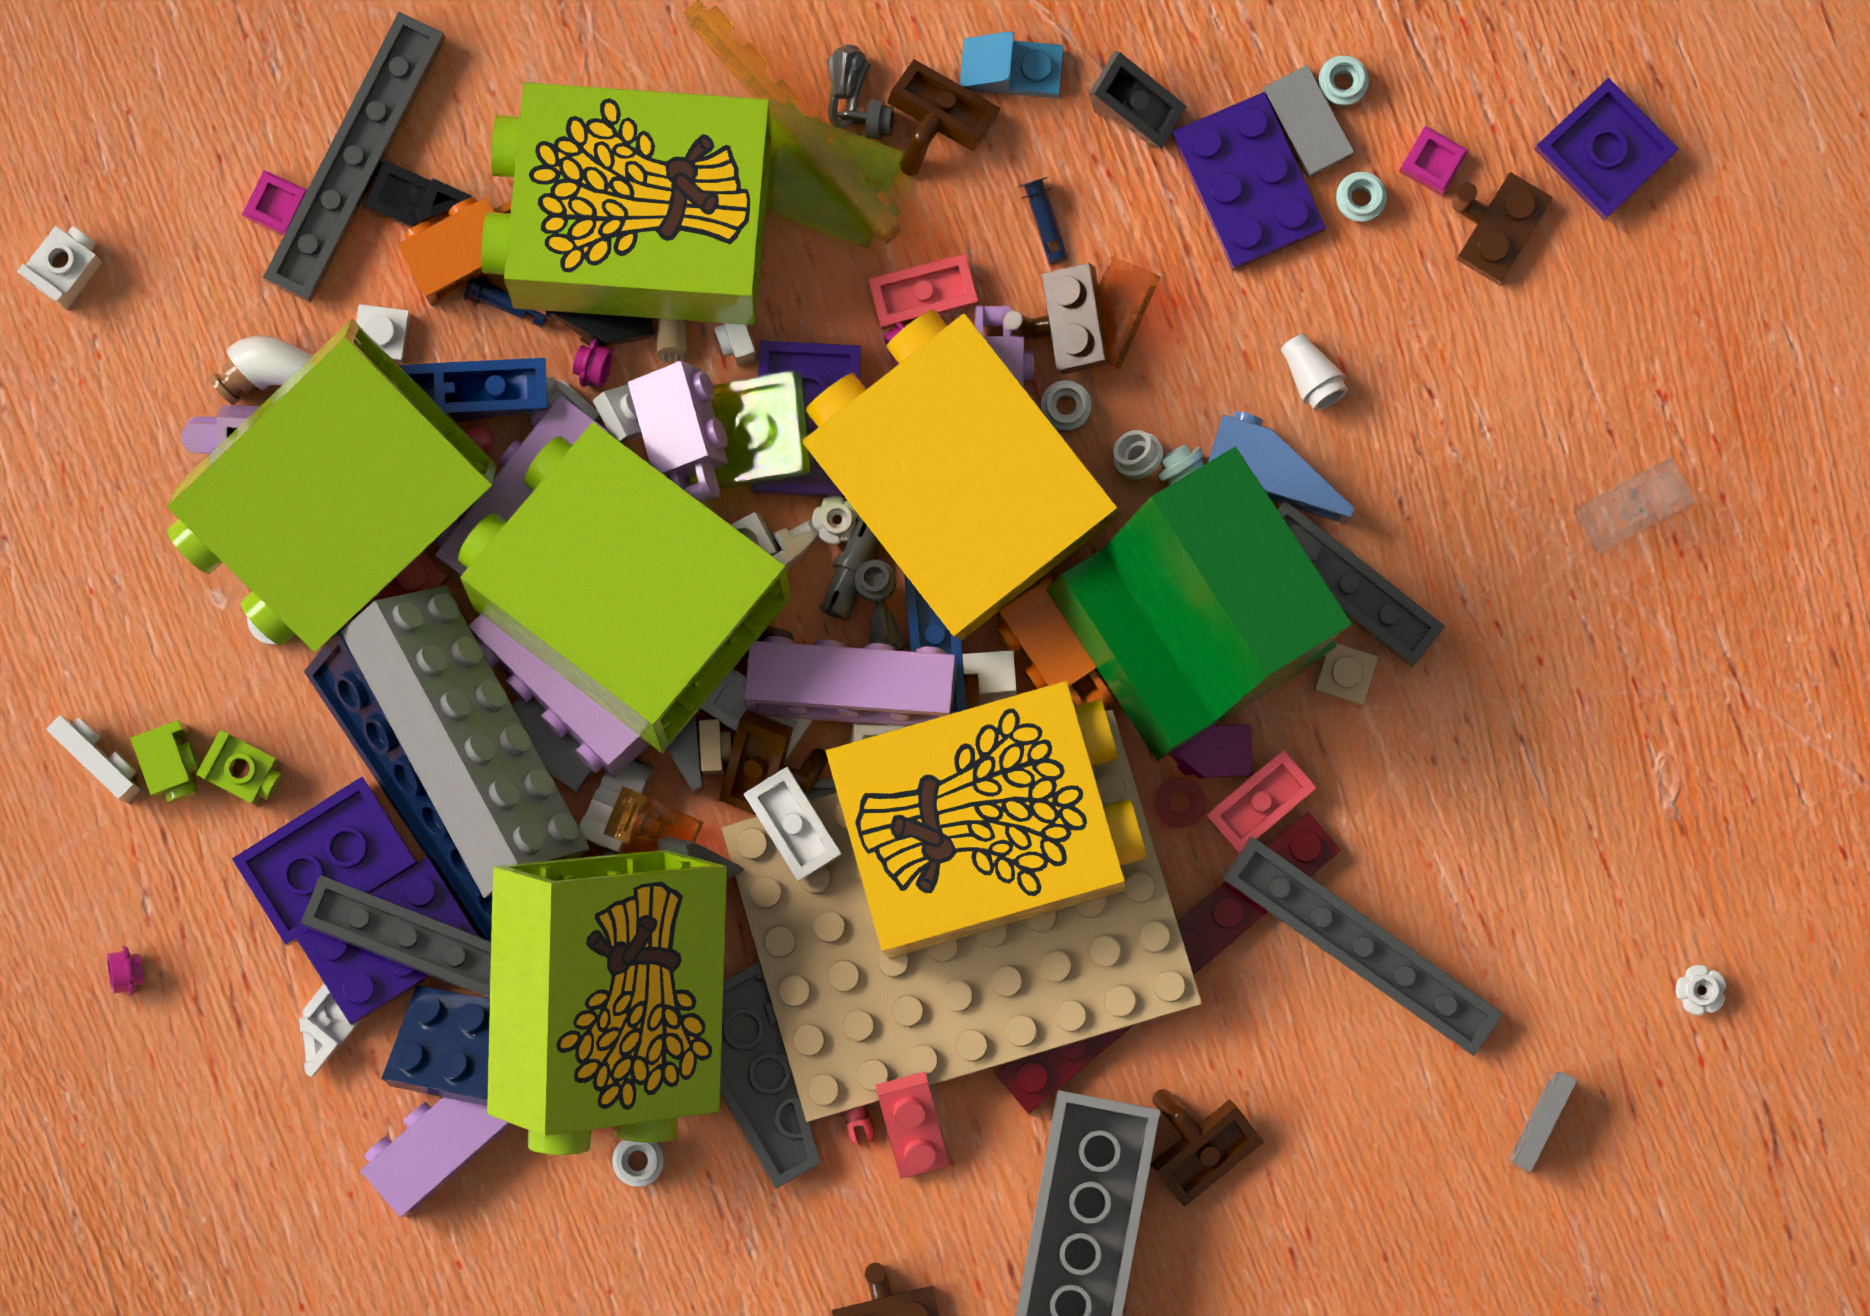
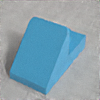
M1009 31L964 38L959 85L970 91L1059 99L1064 45L1014 41V32Z

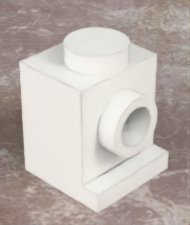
M55 225L26 265L22 264L17 272L28 283L67 310L103 262L96 254L91 252L97 245L92 239L74 226L65 233ZM60 253H67V264L61 268L53 267L52 264Z

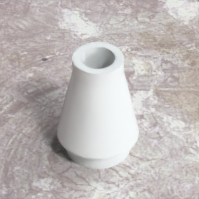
M1300 334L1283 345L1281 352L1287 360L1303 404H1310L1314 411H1321L1339 401L1347 393L1348 388L1343 382L1346 375L1310 341L1306 334Z

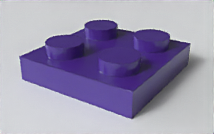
M1608 77L1540 141L1534 150L1605 221L1672 158L1679 149Z

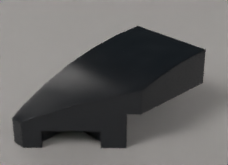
M384 160L363 208L407 227H412L449 212L454 205L471 198L472 195L434 178L431 180Z
M545 311L549 319L553 322L559 320L581 336L580 340L588 346L594 339L598 340L599 345L607 346L649 339L655 334L651 318Z

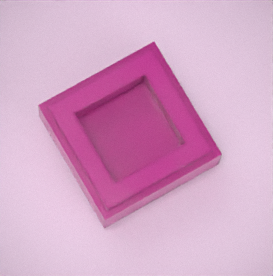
M1425 126L1399 172L1443 196L1469 150Z
M264 170L242 215L244 218L284 236L307 189Z

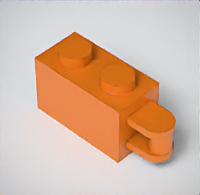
M471 197L454 205L449 210L450 216L432 225L431 221H426L412 227L404 234L406 240L397 245L431 306L466 288L471 278L483 279L486 275H490L482 272L481 263L485 215L487 212L510 214L512 200L493 209L487 197L479 201L475 197Z
M1050 577L998 610V618L1002 623L995 628L1010 651L1020 649L1030 666L1023 670L1035 690L1067 681L1074 707L1102 699L1104 707L1114 702L1110 691L1097 673V667L1047 592V589L1053 583ZM1089 678L1095 690L1080 698L1073 687Z

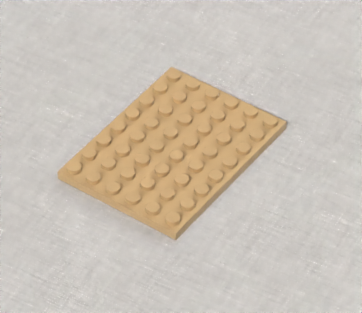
M1113 709L1105 712L1119 759L1092 766L1103 806L1131 799L1148 857L1147 859L1120 866L1127 891L889 959L881 951L837 792L810 800V803L843 855L800 882L795 878L757 816L721 827L730 860L744 869L736 874L735 877L807 1123L879 1102L875 1084L926 1072L930 1087L1202 1005Z

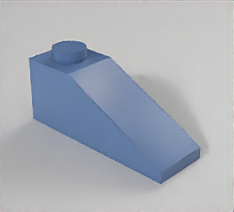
M1235 411L1233 417L1223 414L1208 462L1236 446L1271 501L1283 504L1286 500L1296 509L1348 524L1354 507L1272 429L1263 427V420L1261 418L1240 411Z

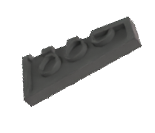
M760 961L723 981L720 1095L773 1188L776 1190L821 1162L810 1123L806 1122L762 967Z

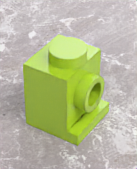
M179 720L130 738L150 795L157 799L166 797L168 803L184 800L197 793L195 789L197 783L193 772L198 771L200 766L191 743L188 741L182 744L181 737L187 736L190 733L187 725Z
M220 729L196 775L258 807L262 798L268 801L275 793L282 778V773L277 771L281 761ZM246 760L250 766L248 775L240 779L235 778L232 772L233 766L237 761Z

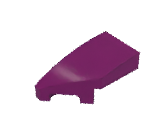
M1250 724L1214 726L1169 755L1178 763L1176 767L1185 776L1195 774L1199 779L1253 775Z

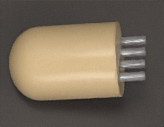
M658 319L656 323L658 358L662 360V363L668 361V364H671V361H674V363L679 360L683 361L687 356L686 321Z

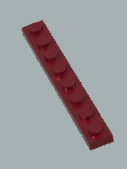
M1309 812L1304 814L1267 846L1309 877L1341 851ZM1227 882L1221 884L1177 921L1193 975L1268 913V911ZM1131 1027L1010 1062L996 1076L1029 1114Z

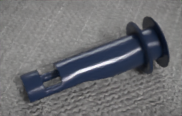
M1044 177L1022 184L1018 188L1022 186L1025 188L1027 196L1021 197V199L1028 197L1044 251L1050 264L1068 257L1047 191L1051 190L1052 187L1045 188L1043 180L1049 177ZM1057 240L1060 250L1050 253L1047 243Z
M488 275L483 280L479 278L470 279L464 294V301L470 296L475 298L474 305L482 301L522 320L527 315L534 317L533 324L543 328L547 321L545 314L530 309L513 308L510 296L501 288L488 283Z

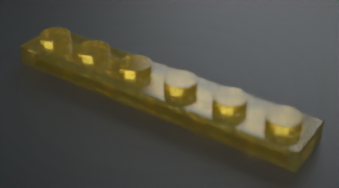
M697 0L686 9L684 15L688 26L753 98L769 99L771 118L885 245L900 234L901 227L897 217L901 214V211L884 191L881 190L875 195L863 182L868 175L862 166L849 153L842 158L829 144L834 140L831 132L816 116L808 121L797 109L796 106L801 103V100L784 80L781 79L775 84L763 71L768 64L755 47L749 42L742 47L734 39L730 32L735 27L727 16L716 5L708 10L700 0Z

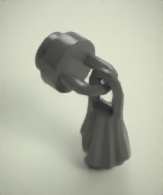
M846 44L843 47L837 48L827 60L831 84L828 108L830 123L836 128L842 129L852 125V123L866 124L865 134L867 139L880 140L882 135L891 136L894 125V107L885 105V100L871 98L867 112L856 111L862 84L871 67L865 54L855 45ZM839 99L849 100L847 110L837 112Z
M867 561L858 568L855 574V585L863 599L876 603V609L871 618L868 644H887L893 646L895 651H902L906 646L905 640L893 613L885 606L884 602L895 591V573L891 566L884 561Z

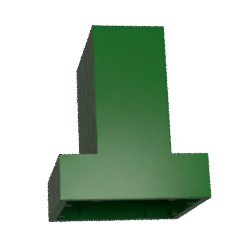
M1236 446L1151 496L1102 550L1060 574L1047 589L1050 597L1157 761L1319 662L1337 646L1334 639L1352 624Z

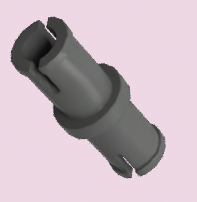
M859 515L855 520L856 524L842 556L837 555L834 560L833 567L836 571L823 603L819 607L822 612L834 618H837L839 614V618L843 621H850L851 612L859 595L855 585V574L863 563L874 559L880 544L879 540Z

